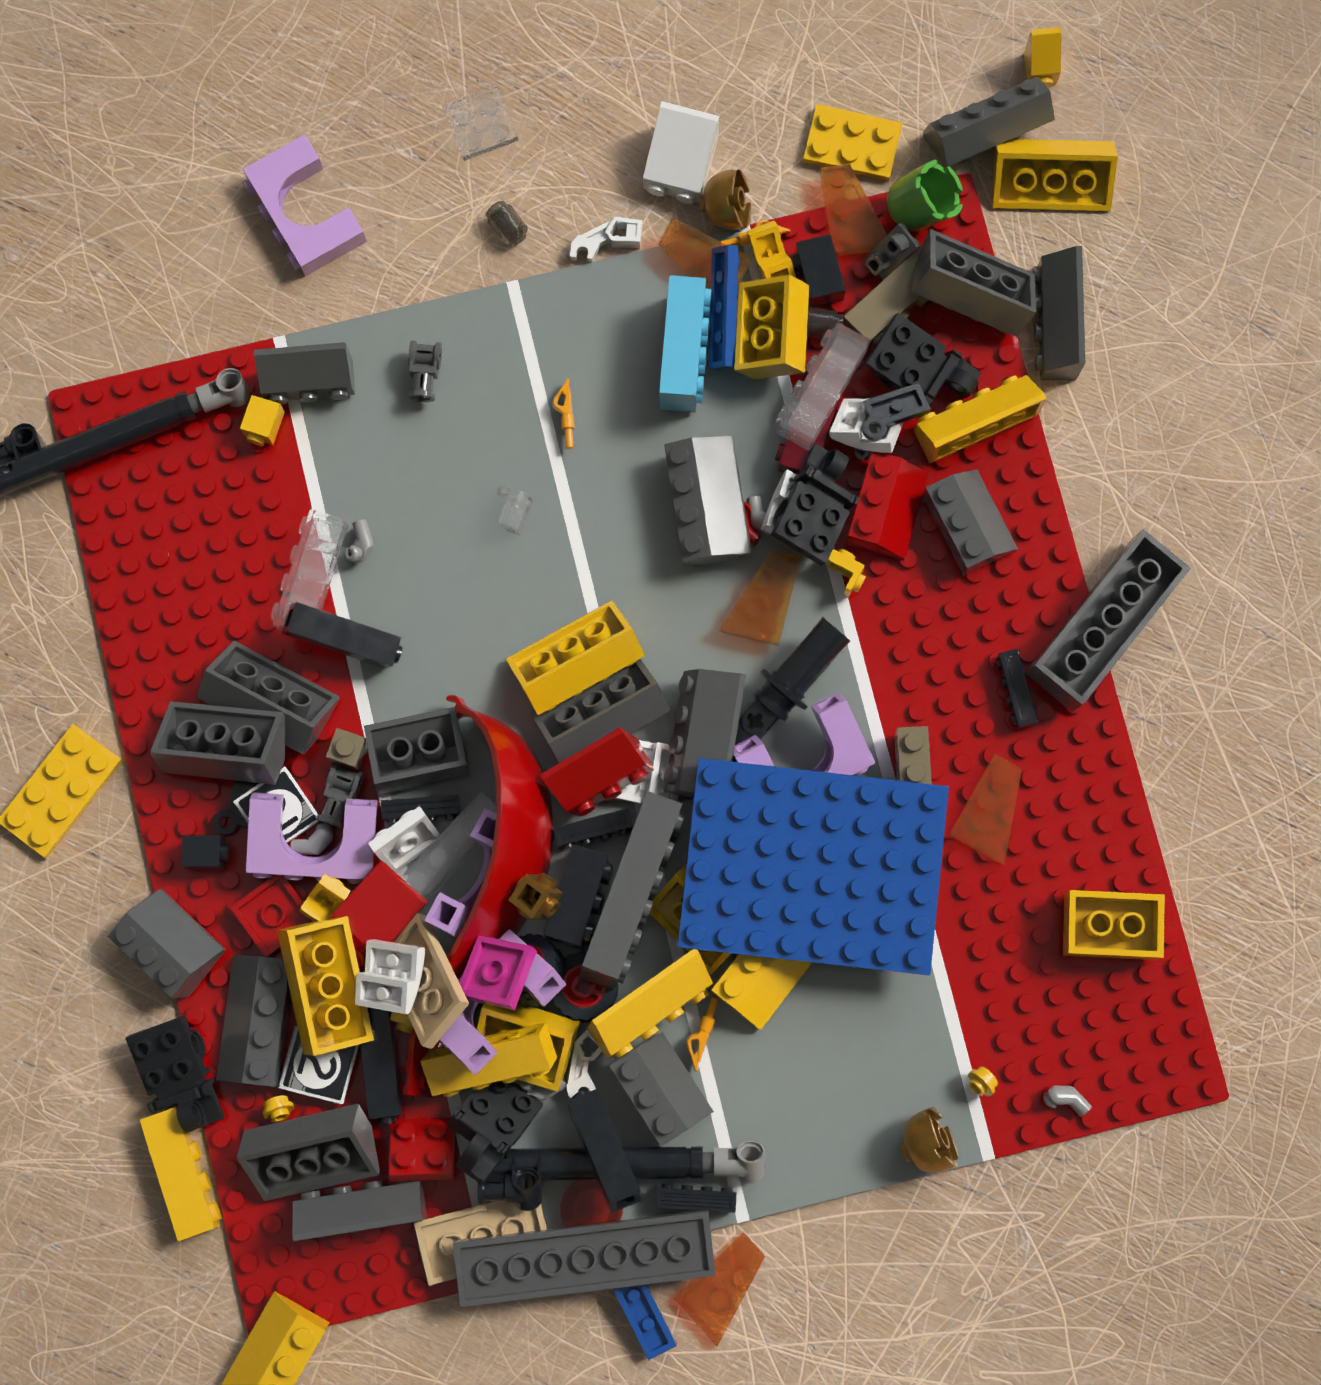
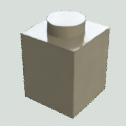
M336 728L326 758L332 763L336 762L341 766L359 772L368 751L366 738Z

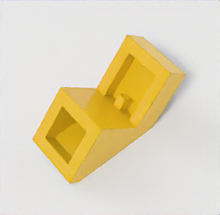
M775 221L747 230L753 257L762 279L791 275L796 278L792 260L784 251L779 228Z

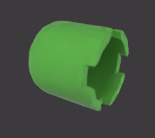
M933 160L902 176L892 184L887 196L888 211L897 225L903 222L908 231H921L958 215L963 206L959 204V193L963 191L958 176L951 167L947 166L944 168L937 164V160Z

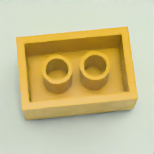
M791 275L739 283L735 371L754 380L805 373L809 302L808 284Z
M1080 890L1067 891L1064 893L1063 956L1159 960L1164 958L1165 895Z

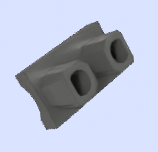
M901 222L865 257V265L873 275H879L884 280L907 260L921 244L909 234L905 224Z

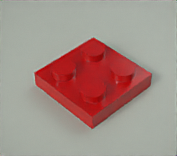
M273 875L230 907L265 957H270L281 949L277 930L314 922L299 911L304 901L290 881L284 878V875Z
M451 1118L396 1119V1123H391L390 1182L454 1180L455 1132L447 1127Z

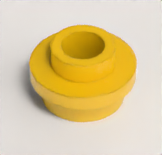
M980 1066L977 1070L972 1069L968 1073L970 1079L969 1086L976 1094L992 1096L995 1093V1087L998 1085V1082L989 1070Z
M276 1096L263 1103L264 1110L262 1114L265 1119H271L272 1122H280L290 1116L289 1113L294 1110L293 1102L288 1100L287 1096Z

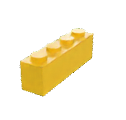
M546 1022L485 1036L498 1053L476 1075H473L444 1046L429 1049L420 1062L432 1096L443 1094L445 1097L458 1094L462 1089L472 1087L473 1090H480L488 1087L493 1082L502 1080V1083H511L518 1080L520 1076L531 1074L533 1077L548 1073L557 1059V1055Z
M177 1107L140 1119L177 1241H183L219 1228L218 1221L221 1220V1213L218 1204L211 1201L208 1190L212 1189L208 1173L206 1171L202 1172L198 1161L202 1159L200 1147L197 1141L192 1142L190 1132H185L181 1128L177 1119Z

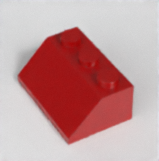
M872 451L846 544L905 560L928 473L901 457Z
M619 727L540 774V776L566 812L574 816H585L595 809L594 805L604 799L609 801L618 797L622 793L621 789L630 784L637 785L648 778L647 774L652 772L654 768L638 738Z

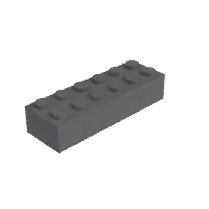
M1143 529L1130 540L1026 670L1025 674L1071 712L1075 711L1086 702L1191 567Z
M650 791L646 792L582 964L579 978L614 990L617 982L623 984L632 960L626 959L627 954L634 955L642 931L637 929L638 924L645 925L653 901L648 900L649 895L655 897L664 872L658 871L659 867H666L674 847V843L669 842L670 838L676 840L685 815L679 813L682 803Z

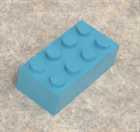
M669 275L659 390L660 410L696 412V403H702L704 376H699V374H705L706 347H701V345H707L709 318H704V316L710 317L711 289L706 288V278Z

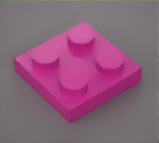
M478 935L460 981L467 1000L515 1010L537 950L529 945Z

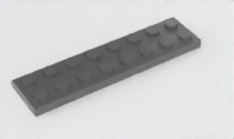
M708 1210L453 1241L460 1307L716 1276Z

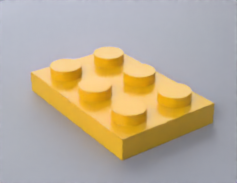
M816 104L803 163L889 182L903 123Z

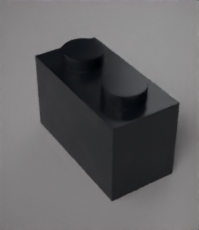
M831 234L796 242L795 252L791 254L794 271H799L802 281L809 285V308L844 300L846 289Z

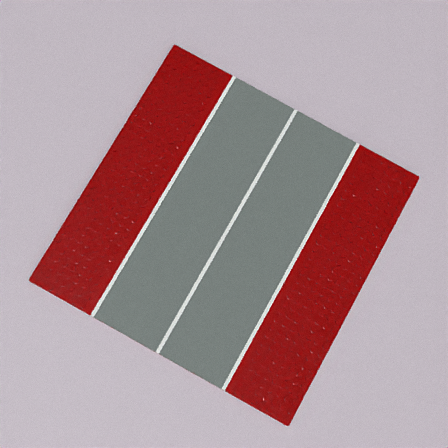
M969 173L957 175L963 191L959 193V204L963 206L958 215L921 231H908L914 239L919 241L921 246L928 231L932 229L995 257L974 180ZM888 192L767 220L769 222L775 221L777 225L790 229L791 233L780 235L784 251L790 259L791 254L795 252L796 242L829 234L832 237L846 289L844 300L809 308L808 305L805 366L808 360L814 361L816 352L851 363L833 422L843 399H871L895 391L881 383L874 376L875 372L863 365L875 345H872L866 351L842 326L844 316L883 281L879 275H873L865 265V257L897 226L888 211ZM757 223L750 224L747 228H741L740 230L720 231L52 390L48 395L57 440L59 441L171 396L172 398L180 392L186 391L188 395L196 392L195 388L216 380L218 374L228 368L237 369L241 373L250 390V398L251 395L263 398L260 393L254 350L345 342L353 359L355 395H348V398L344 400H331L330 397H322L311 403L288 400L287 404L281 405L285 413L274 445L264 443L263 446L252 444L246 440L247 437L240 430L250 401L249 398L242 406L232 407L227 404L207 413L202 410L196 413L197 418L194 420L182 422L179 426L64 471L154 893L159 889H163L226 949L191 995L185 998H177L180 1017L185 1015L190 1029H196L203 1038L205 1057L202 1060L205 1067H210L211 1072L205 1075V1078L214 1077L215 1082L212 1085L225 1115L224 1119L204 1126L248 1336L274 1291L330 1322L328 1325L330 1326L458 1294L457 1278L428 1285L414 1222L293 1241V1201L301 1200V1193L264 1201L237 1159L244 1130L278 1123L263 1117V1103L268 1099L285 1095L289 1101L293 1102L294 1110L283 1121L359 1104L372 1125L380 1169L379 1175L307 1192L320 1191V1197L333 1195L332 1188L351 1185L353 1192L364 1190L363 1183L382 1180L383 1187L396 1185L395 1182H390L391 1123L378 1125L377 1119H369L360 1044L343 1104L278 1087L216 1080L233 955L265 957L230 907L269 878H257L253 876V873H246L248 828L238 826L229 835H222L214 829V816L228 808L234 780L162 773L150 751L170 701L209 705L197 698L204 671L233 641L340 696L339 702L320 736L304 755L285 745V760L282 768H287L318 815L322 814L327 800L323 794L328 774L334 763L330 762L326 755L336 728L366 738L365 725L455 707L456 703L446 700V697L449 695L460 697L473 710L504 722L529 745L540 763L543 773L559 764L530 713L535 710L513 674L506 658L611 600L632 627L645 654L641 660L658 683L671 711L662 715L658 720L635 730L632 735L637 737L638 740L669 744L675 727L674 712L680 697L679 682L683 672L688 670L705 669L745 674L746 679L740 718L756 700L753 692L756 689H761V686L766 682L761 671L766 669L771 674L773 671H777L822 617L850 640V643L804 693L805 698H802L808 708L804 710L795 706L788 713L789 718L786 721L778 719L762 737L761 741L764 743L774 766L811 771L820 762L825 750V738L811 705L836 692H839L847 700L875 761V764L869 766L866 772L857 776L897 780L894 744L896 728L928 726L932 784L949 786L930 976L812 963L764 1027L759 1030L711 993L713 987L739 955L732 954L712 975L709 973L713 982L707 989L710 995L696 1005L692 1001L681 1007L684 1011L681 1016L671 1023L667 1019L656 1025L659 1029L657 1033L645 1041L639 1037L631 1045L635 1049L663 1032L714 1111L662 1147L691 1148L703 1146V1152H714V1148H737L745 1141H756L765 1150L764 1177L757 1183H745L738 1177H714V1173H703V1179H691V1177H687V1179H636L640 1188L641 1201L620 1209L617 1221L700 1211L656 1208L657 1187H661V1184H673V1188L681 1189V1185H693L695 1190H701V1186H711L713 1191H721V1187L733 1188L732 1192H737L736 1213L708 1211L710 1230L936 1174L923 1172L912 1161L907 1162L900 1149V1144L904 1143L903 1131L906 1123L912 1116L930 1107H935L943 1117L938 1120L943 1128L948 1126L952 1133L959 1158L954 1161L958 1166L952 1168L956 1169L1224 1102L1229 1098L1226 1081L1111 670L1086 702L1073 712L1025 674L1026 670L1089 593L1039 415L930 464L914 433L916 425L919 423L918 420L921 418L918 417L903 423L892 453H886L901 457L927 472L928 477L925 488L953 474L978 470L1018 550L965 576L962 575L923 497L920 502L905 560L847 545L846 542L857 504L847 509L850 513L833 549L836 551L844 549L852 553L856 557L855 561L865 565L862 575L866 576L858 593L852 590L849 598L843 595L850 578L825 566V564L820 566L775 537L753 528L751 523L750 527L761 535L759 542L754 547H751V555L700 567H693L683 562L664 444L691 437L732 436L743 500L746 502V499L749 497L760 496L763 511L767 512L773 494L783 475L782 472L778 471L779 462L775 461V456L779 444H786L789 434L784 433L789 415L795 417L798 406L793 405L799 387L804 389L807 378L803 377V373L754 380L735 371L734 367L720 370L709 369L710 317L704 316V318H709L707 345H701V347H706L705 374H699V376H704L702 403H696V412L660 410L659 390L669 275L706 278V288L711 289L712 248L720 247L719 241L738 237V233L747 232V230L755 228ZM740 244L735 245L738 246V257L740 260L737 277L738 289L741 282L762 279L750 244L740 247ZM796 271V278L802 281L800 272ZM931 300L921 308L916 305L909 312L911 314L908 319L947 347L943 354L955 349L963 355L962 358L981 372L978 384L967 398H962L943 384L929 405L931 408L929 413L935 412L938 415L947 411L946 407L955 401L962 400L965 403L974 399L973 395L985 388L994 390L1000 387V383L1009 377L1017 376V378H1021L1025 375L1028 376L1018 337L1000 332L985 323L974 321L957 311L948 310ZM410 341H416L417 344L435 345L436 342L442 344L441 367L438 379L433 381L435 401L416 402L408 398V393L412 391L413 380L409 373L408 361ZM567 378H570L569 387L575 429L572 430V449H566L565 431L561 430L562 414L553 408L552 403ZM561 394L558 405L563 406L565 397ZM828 434L824 449L827 451L837 449L849 457L846 468L836 479L835 483L859 497L870 459H858L855 456L854 447L840 443L830 438V434ZM366 519L373 540V548L364 561L354 564L346 560L344 552L356 540L352 523ZM299 602L401 637L399 645L402 646V653L399 661L393 663V667L382 668L281 634L290 605ZM1014 649L1019 651L1038 721L1036 725L1017 729L1016 725H1012L1010 714L1013 713L1005 700L1007 691L1006 688L1003 689L1001 686L1000 678L1002 673L1001 670H997L995 663L999 653ZM762 714L759 716L751 715L750 719L753 721L752 728L763 727L764 724L761 722ZM468 717L459 719L470 771L468 776L379 794L374 785L368 751L360 771L365 773L361 790L355 799L378 800L375 835L381 830L392 826L387 825V822L382 820L381 800L459 795L461 816H456V820H445V817L437 818V821L431 822L443 839L396 872L428 901L427 905L419 913L426 916L439 892L454 900H459L473 887L481 872L485 854L483 846L470 837V834L484 808L497 814L496 779L491 750L482 730ZM340 765L341 768L358 773V771ZM549 789L554 827L626 808L629 809L634 827L642 804L616 799L605 801L604 799L594 805L595 809L585 816H574L565 811ZM678 795L677 802L682 803L679 813L685 815L676 840L672 838L669 840V842L674 843V847L666 867H659L658 871L664 872L655 897L687 863L693 798ZM229 817L222 818L220 821L221 827L228 828L231 825V819ZM319 821L294 839L308 840L316 831V827L323 822ZM331 826L333 829V840L321 854L303 856L320 857L333 851L343 838V828ZM554 833L548 876L557 882L556 888L558 889L570 849L563 850V848H558ZM615 833L611 835L612 838L600 840V838L592 839L593 843L582 845L581 843L574 844L607 854L610 864H613L614 867L609 885H602L600 894H604V902L600 914H593L591 924H594L595 929L631 833L625 835ZM220 835L225 838V843L230 845L229 862H225V869L187 870L183 868L182 836ZM375 853L373 869L381 861ZM303 876L301 880H289L303 901L306 900L318 883L316 877ZM336 878L343 883L344 887L350 890L349 895L359 885L349 883L347 879ZM1069 890L1164 894V958L1159 960L1063 956L1064 893ZM649 895L648 900L652 901L655 897ZM650 914L644 926L638 924L637 929L641 930L642 934L634 955L627 954L626 959L632 960L623 984L618 983V996L614 1005L688 953L685 948L677 947L678 941ZM549 918L533 919L532 921L527 919L521 930L517 933V936H525L528 933H532L533 935L540 934L545 938L544 932ZM432 925L446 956H448L456 939ZM550 941L561 951L563 958L572 953L587 952L590 946L584 944L583 950ZM281 949L269 958L283 959ZM711 997L719 999L713 1016L715 1023L699 1062L698 1072H696L687 1050L686 1041L691 1034L699 1031L702 1015L706 1016ZM292 998L290 1003L282 1070L285 1063L294 1027L297 1026ZM552 999L544 1007L541 1004L538 1006L530 1005L531 1007L566 1017L556 1008ZM478 1002L473 1015L475 1029H477L484 1003ZM393 1021L400 1085H406L407 1073L401 1072V1068L406 1067L411 1034L395 1029L397 1022ZM591 1021L580 1022L576 1040L587 1030L586 1028ZM587 1037L584 1040V1044L581 1045L586 1053V1057H591V1053L599 1048L590 1037ZM698 1040L691 1042L694 1054L698 1051ZM573 1052L571 1054L566 1072L563 1077L567 1084L569 1079ZM602 1052L595 1061H589L588 1073L599 1092L621 1146L661 1147L609 1067L618 1058L614 1055L607 1059ZM981 1066L995 1076L998 1085L995 1087V1093L992 1096H980L971 1089L968 1073L972 1069L977 1070ZM1054 1085L1072 1086L1088 1101L1092 1108L1080 1117L1070 1105L1058 1104L1056 1108L1048 1107L1043 1097L1048 1092V1089ZM471 1087L462 1089L461 1092L453 1096L445 1097L443 1094L433 1096V1098L404 1095L401 1090L404 1115L396 1116V1119L451 1118L453 1113L460 1108L474 1090ZM581 1087L578 1092L589 1089L587 1087ZM567 1088L549 1099L541 1101L543 1103L542 1108L533 1118L520 1139L510 1149L584 1148L569 1114L567 1100L571 1098L568 1096ZM455 1133L454 1180L423 1181L427 1219L478 1206V1182L455 1166L470 1143L460 1134ZM543 1180L541 1205L547 1229L570 1227L564 1216V1200L569 1190L584 1180Z

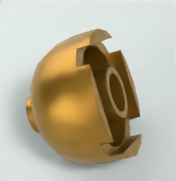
M732 169L717 173L709 179L704 189V195L700 196L701 211L706 213L708 219L719 228L740 230L749 226L751 202L746 203L744 193L750 191L742 170Z
M935 1107L922 1110L909 1119L903 1131L904 1143L900 1144L904 1159L907 1162L912 1161L918 1169L928 1173H940L957 1167L958 1164L954 1161L959 1159L952 1133L948 1126L943 1128L938 1120L943 1117Z

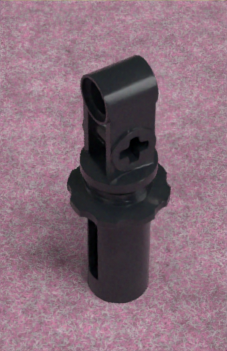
M824 617L819 620L812 631L777 671H773L772 674L766 669L761 671L766 682L761 686V689H756L753 692L756 700L739 718L735 745L754 735L761 740L778 719L786 721L789 718L788 713L795 706L804 710L808 708L802 698H805L804 693L850 643V640ZM762 714L761 722L764 724L763 727L752 728L753 721L750 719L751 715L759 716Z

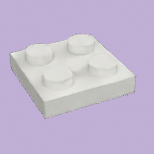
M419 806L415 810L403 814L400 820L388 829L378 832L368 844L381 861L397 872L443 838Z

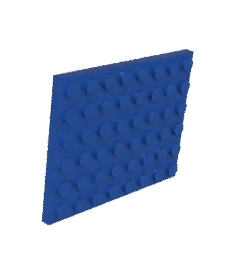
M698 758L677 947L930 976L949 786Z

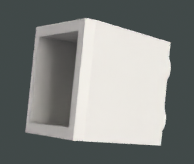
M661 101L643 175V189H646L655 196L661 197L665 194L676 197L678 201L685 204L700 203V196L703 195L719 139V116Z

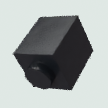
M220 835L182 836L183 868L187 870L225 869V862H229L230 845L225 843V838Z

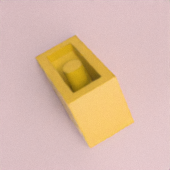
M1061 27L1031 30L1023 54L1026 80L1038 77L1047 88L1057 85L1061 73Z

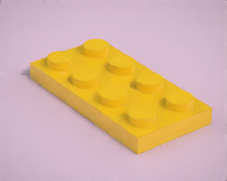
M72 724L2 813L0 825L41 856L48 859L123 760L75 724Z

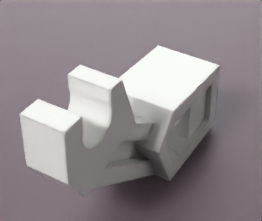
M614 216L612 220L582 235H577L571 242L570 261H577L578 252L584 250L588 253L587 261L593 262L600 247L607 243L613 248L640 249L643 228L642 220ZM616 228L618 230L626 229V237L613 236Z
M588 1030L574 1042L568 1084H566L568 1096L571 1099L573 1095L578 1093L581 1087H587L590 1091L596 1089L588 1073L589 1061H595L602 1053V1050L599 1047L595 1052L591 1053V1057L585 1056L586 1053L581 1045L584 1044V1040L587 1037L594 1041Z

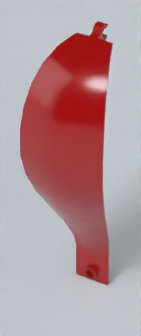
M449 695L446 697V700L456 703L454 711L457 712L458 720L462 717L471 718L484 733L492 755L496 779L497 805L493 849L485 878L470 915L447 956L457 979H459L464 973L478 935L498 939L509 929L516 935L521 930L527 918L523 917L517 911L518 908L508 899L513 894L518 881L526 874L541 875V873L548 875L551 863L554 825L551 795L548 786L540 776L543 773L542 767L529 745L504 722L473 710L460 697ZM414 1028L409 1041L406 1067L401 1068V1072L407 1073L406 1085H399V1089L403 1091L404 1095L433 1098L420 1062L430 1048L421 1045ZM438 1041L433 1048H437L440 1042Z

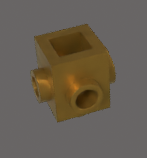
M541 873V875L526 874L518 881L508 901L518 908L517 911L523 917L532 921L533 919H546L553 916L560 906L559 899L564 893L556 888L557 882L544 873Z

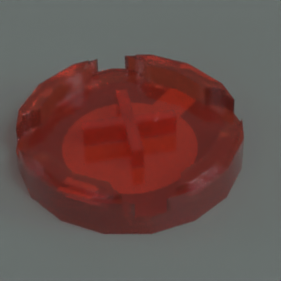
M577 1180L573 1182L564 1192L560 1203L561 1219L565 1227L619 1221L623 1214V1209L613 1213L610 1212L597 1180Z

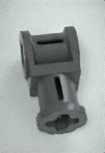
M410 341L408 361L409 373L411 378H413L412 391L408 393L410 400L416 402L435 401L433 381L438 379L441 367L442 344L440 342H436L435 345L417 344L416 341Z
M335 762L328 774L323 794L327 800L322 814L318 815L316 820L342 829L346 798L355 799L358 796L365 773L362 771L355 773L346 770Z

